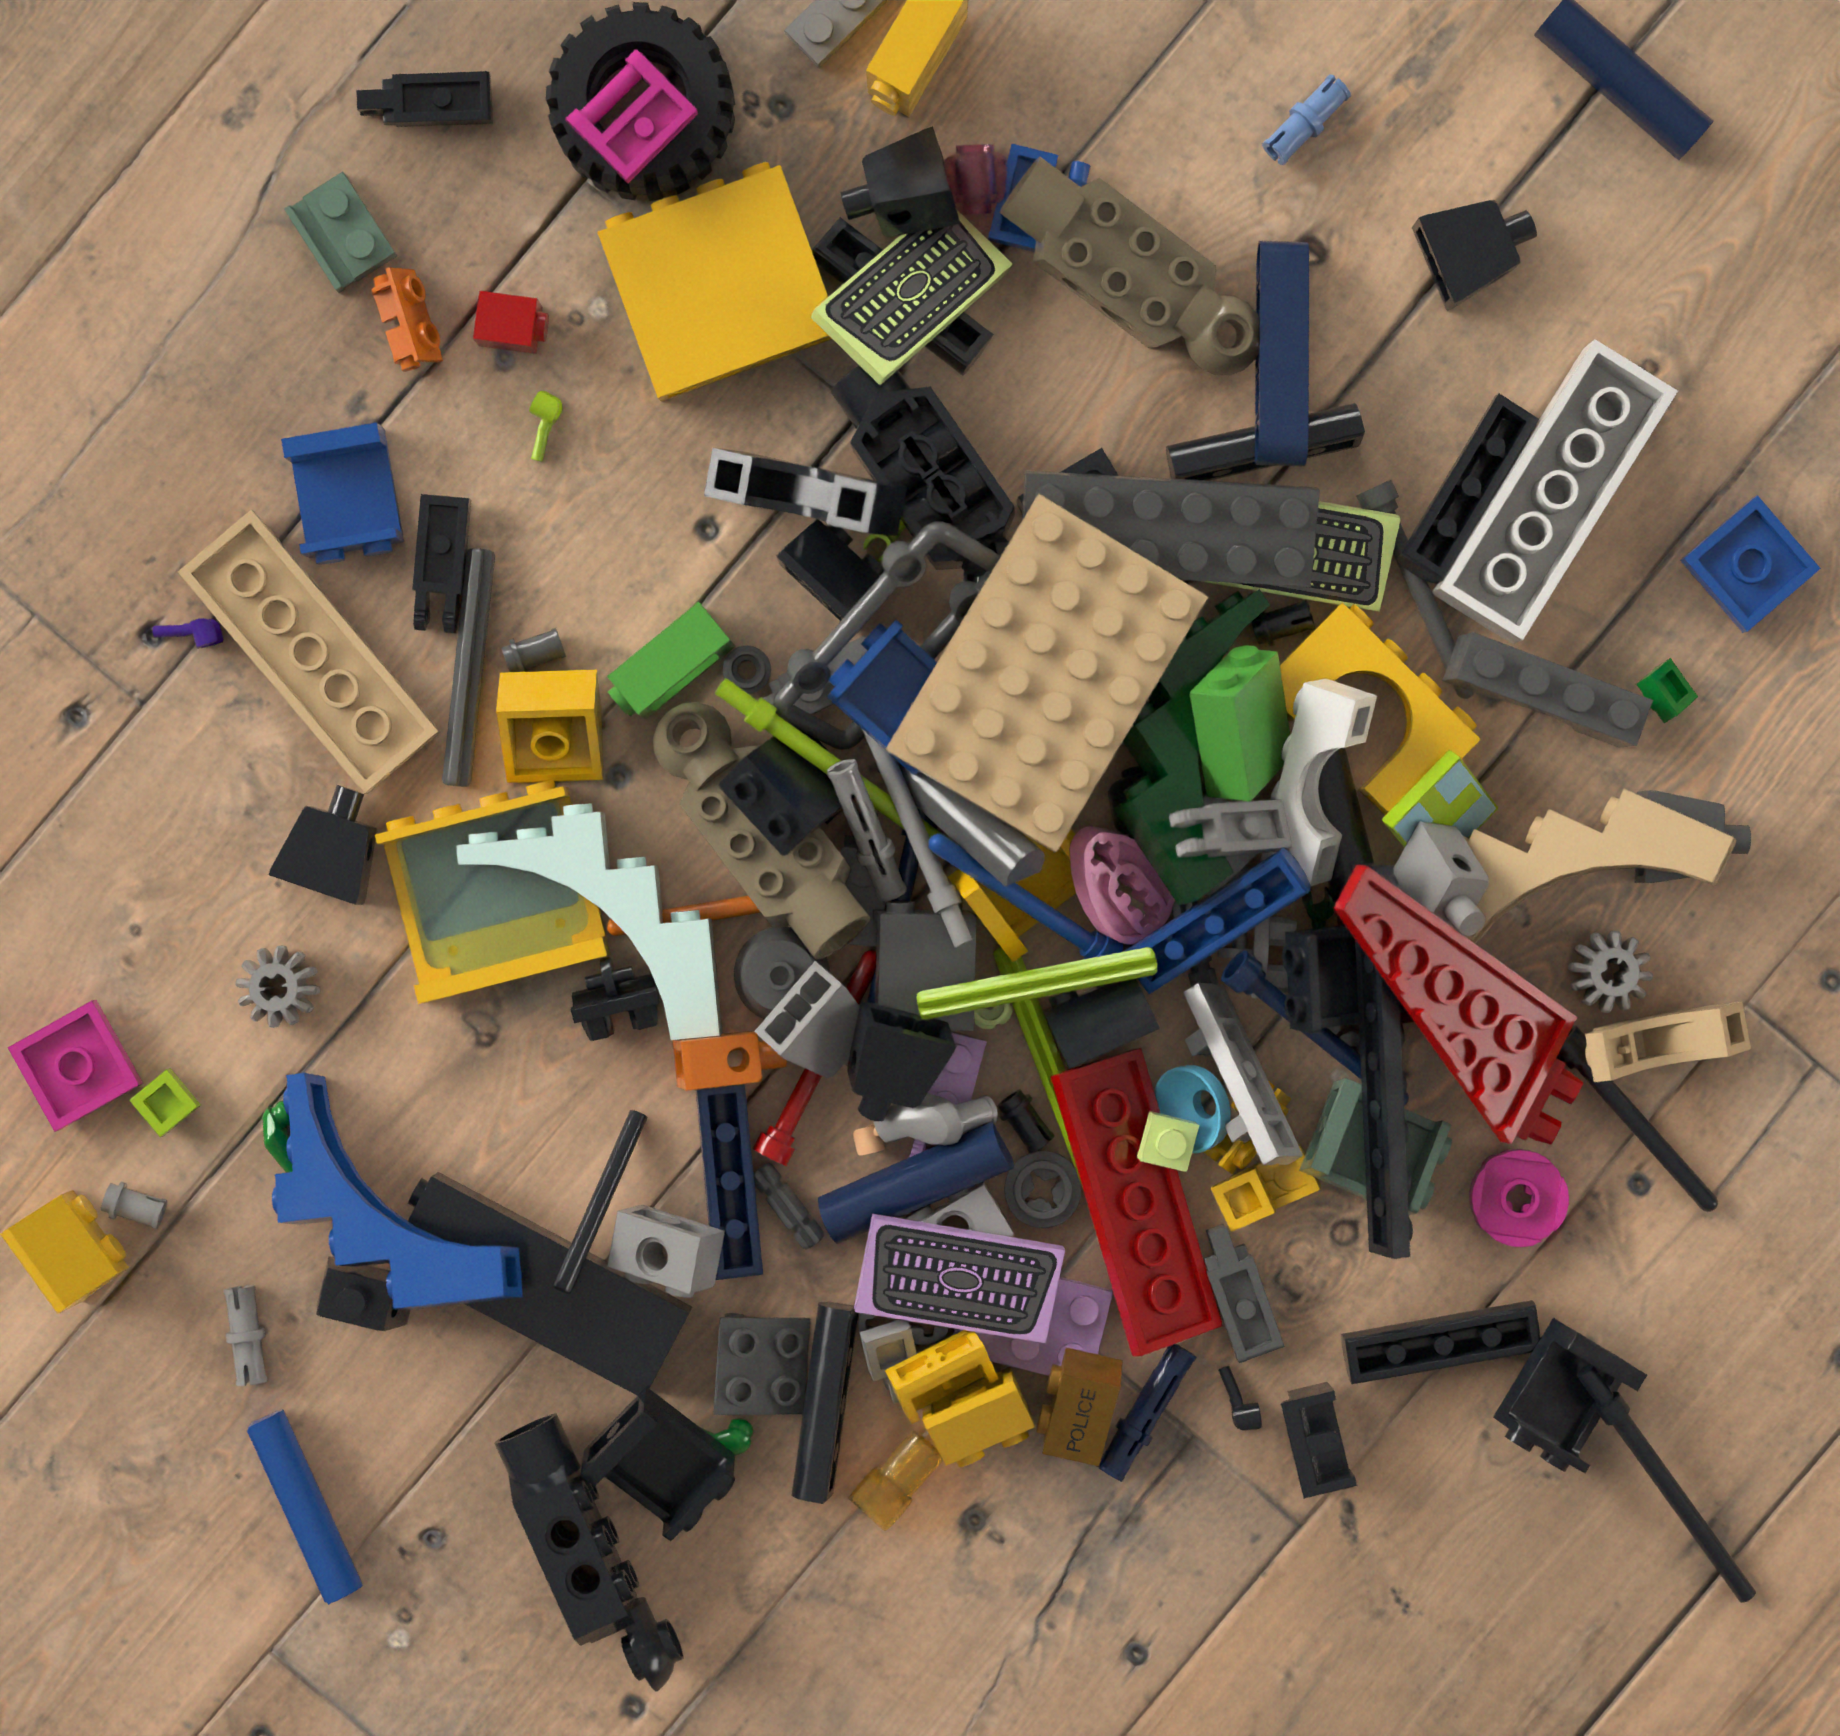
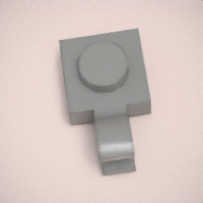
M901 1319L859 1332L868 1371L873 1381L883 1379L886 1389L890 1390L894 1404L899 1403V1400L885 1370L917 1354L911 1327L907 1320Z

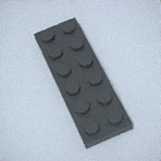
M1025 471L1022 520L1037 495L1040 494L1180 580L1311 587L1320 490L1317 487Z

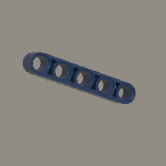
M1259 241L1256 260V313L1259 316L1260 349L1255 359V464L1305 466L1309 436L1308 242Z

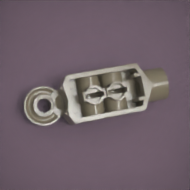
M1039 157L1030 166L1003 204L1000 214L1036 240L1033 259L1036 265L1148 348L1161 346L1182 337L1185 339L1189 355L1201 369L1213 375L1230 376L1241 372L1257 358L1260 349L1259 316L1246 301L1235 296L1217 295L1214 292L1216 265L1102 179L1098 178L1080 187L1042 157ZM1224 321L1230 323L1236 331V341L1229 349L1223 347L1217 339L1218 327Z
M700 702L682 703L670 709L659 720L654 732V753L659 764L671 775L689 780L680 806L774 929L791 926L817 960L834 954L850 943L868 925L870 916L845 885L851 868L819 826L806 836L789 854L782 856L719 788V783L747 754L758 746L731 748V729L725 716L713 706ZM689 729L701 730L700 738L694 745L690 747L680 746V739L685 731Z

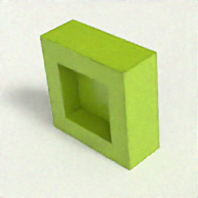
M171 1068L166 1069L129 1100L159 1137L165 1136L201 1106Z

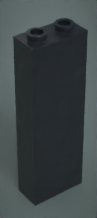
M440 1172L432 1175L429 1181L423 1178L420 1179L408 1201L409 1205L415 1207L408 1219V1222L450 1242L475 1247L503 1246L519 1248L523 1297L466 1303L465 1305L637 1396L646 1387L650 1388L692 1306L651 1284L631 1282L624 1276L625 1272L607 1267L608 1262L590 1252L586 1257L571 1294L563 1293L553 1288V1284L572 1242Z

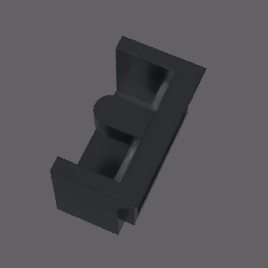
M1328 1382L1287 1391L1289 1400L1283 1401L1281 1407L1303 1498L1357 1486L1355 1476L1348 1467L1333 1405V1401L1336 1400L1333 1388Z

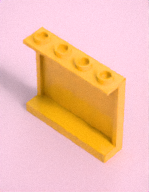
M764 162L751 166L741 172L743 179L726 185L723 179L707 182L696 188L698 195L679 201L677 195L663 198L650 205L652 212L634 218L632 212L614 216L605 221L606 229L597 232L656 395L661 402L832 340L811 319L814 309L825 301L828 295L781 165L771 168L769 162Z

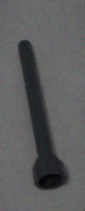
M1574 1025L1557 1059L1565 1062L1569 1069L1576 1068L1703 1211L1711 1212L1715 1210L1718 1205L1717 1197L1613 1080L1594 1082L1592 1069L1586 1060V1036L1577 1025Z

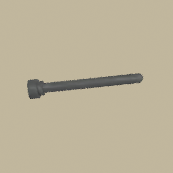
M1392 480L1386 481L1356 496L1362 509L1396 514L1395 509L1399 508L1395 500L1399 495ZM1400 523L1393 555L1443 665L1447 669L1455 642L1428 582L1410 573L1398 562V556L1408 541ZM1454 686L1460 698L1468 699L1474 695V693Z

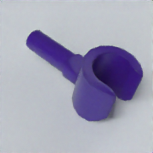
M199 618L183 625L153 626L152 631L155 638L187 637L193 635L196 648L198 649L214 646L224 641L220 624L214 619Z

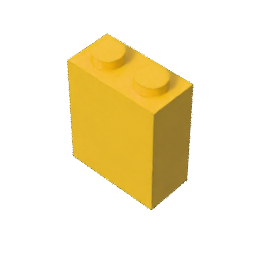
M968 0L906 1L866 69L868 94L873 96L871 102L877 108L892 116H896L899 111L910 117L967 20Z

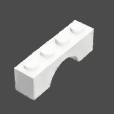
M1326 678L1305 682L1303 688L1296 695L1293 705V712L1296 717L1292 733L1286 739L1282 749V759L1285 762L1280 781L1275 785L1271 795V800H1282L1292 848L1287 850L1295 857L1304 870L1310 886L1331 880L1342 834L1326 818L1320 804L1318 785L1321 771L1330 756L1340 748L1366 742L1377 695ZM1276 852L1262 853L1260 863Z

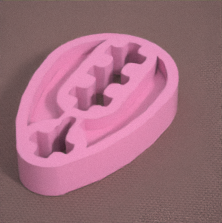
M1086 826L1075 834L1070 844L1071 874L1076 894L1093 926L1103 935L1124 944H1136L1162 927L1171 914L1175 899L1136 841L1111 829ZM1095 843V849L1098 852L1097 854L1099 855V857L1102 859V862L1093 858L1095 853L1092 847ZM1118 876L1123 885L1133 889L1131 892L1132 897L1145 904L1143 907V911L1146 913L1144 917L1140 909L1129 905L1131 902L1130 896L1118 890L1119 883L1116 880Z

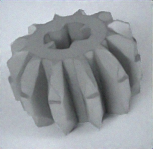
M1610 931L1606 942L1600 933H1593L1590 935L1593 951L1581 944L1575 947L1576 953L1584 958L1583 964L1577 962L1569 963L1568 970L1582 972V978L1574 980L1570 986L1575 991L1588 988L1582 999V1003L1586 1006L1593 1005L1599 999L1601 1012L1610 1013L1614 1006V1001L1621 1010H1629L1631 1002L1628 993L1639 999H1643L1646 996L1644 989L1637 985L1638 980L1651 981L1653 979L1651 972L1640 971L1639 969L1640 965L1647 963L1651 959L1649 953L1633 955L1639 941L1634 937H1630L1622 944L1620 931ZM1607 960L1608 963L1619 965L1620 970L1613 974L1614 983L1612 980L1602 979L1601 973L1607 970Z
M277 946L274 957H272L267 948H261L257 950L259 964L251 960L243 962L242 967L251 975V979H236L235 985L239 988H249L250 994L241 997L238 1002L240 1006L256 1004L250 1016L253 1021H260L268 1012V1025L271 1028L279 1027L282 1021V1015L289 1025L298 1023L299 1015L296 1008L305 1013L312 1012L314 1006L304 998V995L319 994L320 987L317 985H307L306 979L315 976L318 971L314 966L303 970L299 969L306 957L303 952H296L288 961L287 946ZM283 976L287 983L282 984V987H288L286 995L282 994L273 997L269 990L273 989L274 986H269L270 978L274 979Z

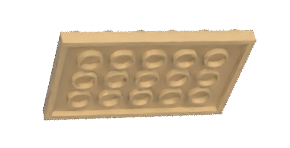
M1038 494L885 751L1051 851L1057 852L1208 596Z

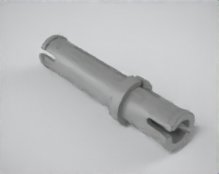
M856 760L840 761L827 770V774L832 780L844 815L859 848L856 851L857 859L861 865L866 866L878 900L884 902L896 899L903 895L907 888L902 881L893 857L895 853L893 841L884 835L874 805L859 773ZM853 794L857 799L865 822H862L851 796ZM869 839L873 840L883 866H879Z

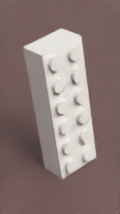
M1596 339L1583 348L1444 580L1437 583L1434 587L1433 595L1511 644L1522 641L1678 390Z

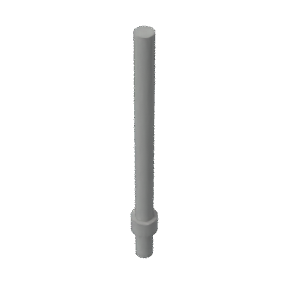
M863 730L931 890V893L927 896L935 914H941L954 947L963 946L973 941L958 906L962 901L955 884L949 885L937 854L929 848V835L897 760Z

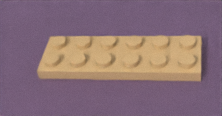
M250 510L178 571L184 581L364 794L371 792L441 732L255 511Z

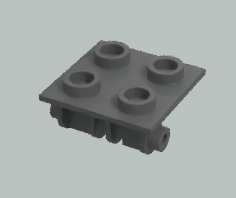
M726 1313L725 1317H720L713 1415L803 1414L810 1318L744 1317L743 1314Z

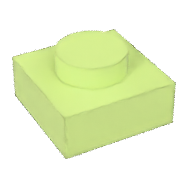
M1149 1111L1137 1158L1142 1162L1187 1172L1199 1124L1194 1121Z

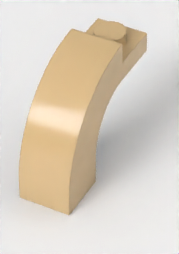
M1742 1001L1629 1019L1593 1028V1032L1585 1034L1587 1041L1586 1060L1592 1069L1594 1082L1611 1081L1638 1071L1664 1065L1729 1057L1751 1049Z

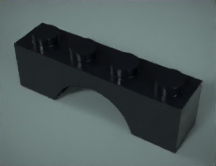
M712 448L704 496L746 506L802 515L825 521L828 525L867 534L898 536L907 487L749 452Z

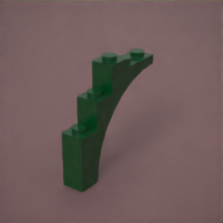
M1260 589L1244 597L1238 590L1214 606L1219 613L1208 622H1206L1203 616L1194 620L1148 697L1149 701L1144 704L1123 739V743L1146 776L1123 791L1128 799L1116 806L1114 810L1179 906L1200 899L1234 873L1225 856L1208 857V854L1194 857H1178L1176 845L1188 839H1205L1202 824L1184 828L1171 827L1169 816L1182 810L1205 807L1198 767L1199 745L1190 692L1222 660L1242 630L1270 606Z

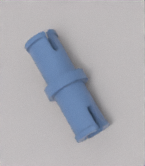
M1329 74L1325 81L1303 104L1297 102L1289 110L1290 117L1269 139L1262 143L1266 153L1274 161L1277 160L1278 164L1285 165L1288 159L1310 136L1316 138L1324 130L1323 123L1344 101L1351 97L1347 86L1339 78L1336 80L1334 75Z

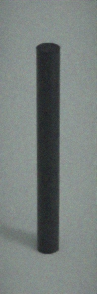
M635 1110L629 1111L554 1281L553 1288L563 1293L571 1294L648 1118L646 1115Z

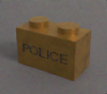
M1065 1348L1061 1366L1052 1364L1046 1393L1053 1394L1051 1405L1042 1404L1038 1417L1036 1433L1044 1434L1042 1454L1094 1466L1100 1465L1121 1388L1123 1360Z

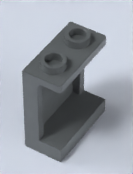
M887 901L886 910H873V920L877 923L875 1004L920 1015L916 999L920 991L975 981L976 914L968 910H962L963 903L958 905L973 941L955 948L941 914H935L934 910H915V902ZM974 1010L933 1018L948 1022L951 1031H974Z

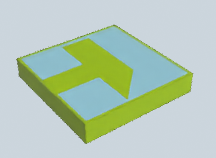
M1449 750L1383 817L1382 821L1405 848L1419 821L1456 826L1463 836L1470 838L1473 830H1478L1499 807L1462 759Z

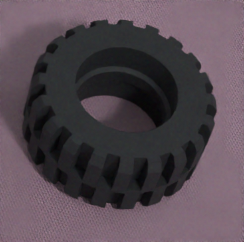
M633 2L632 11L621 12L619 4L605 8L607 17L596 22L591 15L582 21L580 25L583 31L577 37L568 34L561 43L563 50L561 58H553L549 69L552 81L551 85L546 86V102L550 110L548 118L552 130L573 168L583 178L588 177L592 180L596 188L607 194L610 190L618 192L621 198L634 201L637 195H647L649 201L663 199V192L673 189L676 190L678 195L689 190L688 182L697 176L703 180L712 171L711 163L715 158L721 159L728 147L726 139L728 133H733L735 122L733 113L735 98L726 61H723L719 47L712 37H706L702 33L701 25L690 17L685 20L678 18L675 9L662 5L659 12L652 11L649 8V4L645 2ZM636 49L649 62L664 65L672 69L679 76L686 89L687 100L697 109L698 115L627 183L587 141L576 133L565 119L575 109L581 111L599 93L609 76L627 65L625 59ZM600 121L594 125L601 133L605 131Z

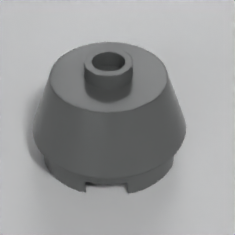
M771 927L762 930L743 945L737 956L734 966V982L737 993L743 1004L752 1013L765 1019L814 961L830 973L827 957L819 960L815 959L791 927L775 929Z

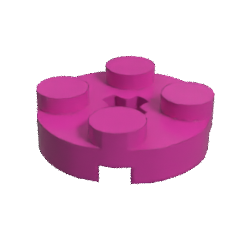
M1509 1149L1496 1155H1491L1482 1162L1481 1167L1477 1170L1471 1182L1469 1203L1477 1225L1493 1239L1508 1246L1528 1247L1541 1242L1542 1239L1548 1237L1553 1230L1556 1231L1563 1223L1569 1206V1192L1564 1178L1546 1157L1526 1149ZM1524 1184V1192L1531 1195V1202L1523 1203L1520 1211H1513L1512 1203L1506 1200L1508 1191H1514L1516 1185Z

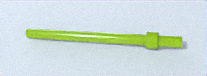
M727 678L717 688L715 694L745 715L744 721L759 732L763 729L824 773L827 774V770L831 766L841 761L777 715V708L762 697L756 700ZM861 775L874 808L904 829L891 796ZM922 819L929 838L935 834L944 835Z

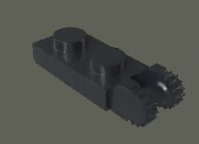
M421 494L412 586V590L416 592L413 619L414 630H426L430 621L429 593L446 594L445 608L442 616L444 633H456L460 610L459 596H462L468 545L471 512L470 498Z

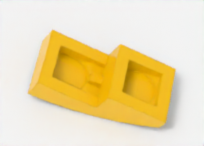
M1301 1143L1298 1145L1303 1156L1289 1165H1263L1261 1161L1211 1187L1231 1232L1274 1214L1276 1209L1321 1190L1318 1178L1299 1171L1306 1154Z

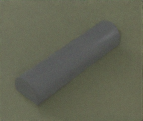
M898 762L916 807L1005 887L1041 872L1045 858L1044 853L1024 834L919 771L915 775L911 774Z

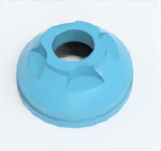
M1197 1065L1179 1066L1168 1070L1160 1077L1154 1091L1160 1113L1194 1121L1199 1124L1192 1153L1198 1154L1219 1144L1227 1134L1225 1124L1231 1120L1230 1101L1226 1089L1211 1072ZM1203 1090L1209 1092L1215 1101L1216 1110L1213 1116L1207 1114L1202 1107L1201 1094Z

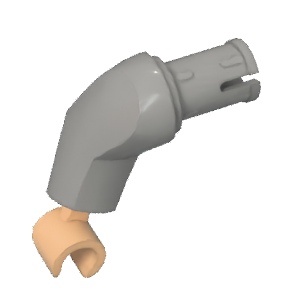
M927 1093L920 1106L915 1108L893 1104L890 1106L884 1121H874V1124L854 1131L853 1137L857 1154L861 1156L885 1150L884 1142L892 1143L906 1137H912L933 1145L955 1144L964 1132L974 1130L992 1121L996 1123L998 1116L997 1108L993 1100L987 1095L955 1105L945 1098Z

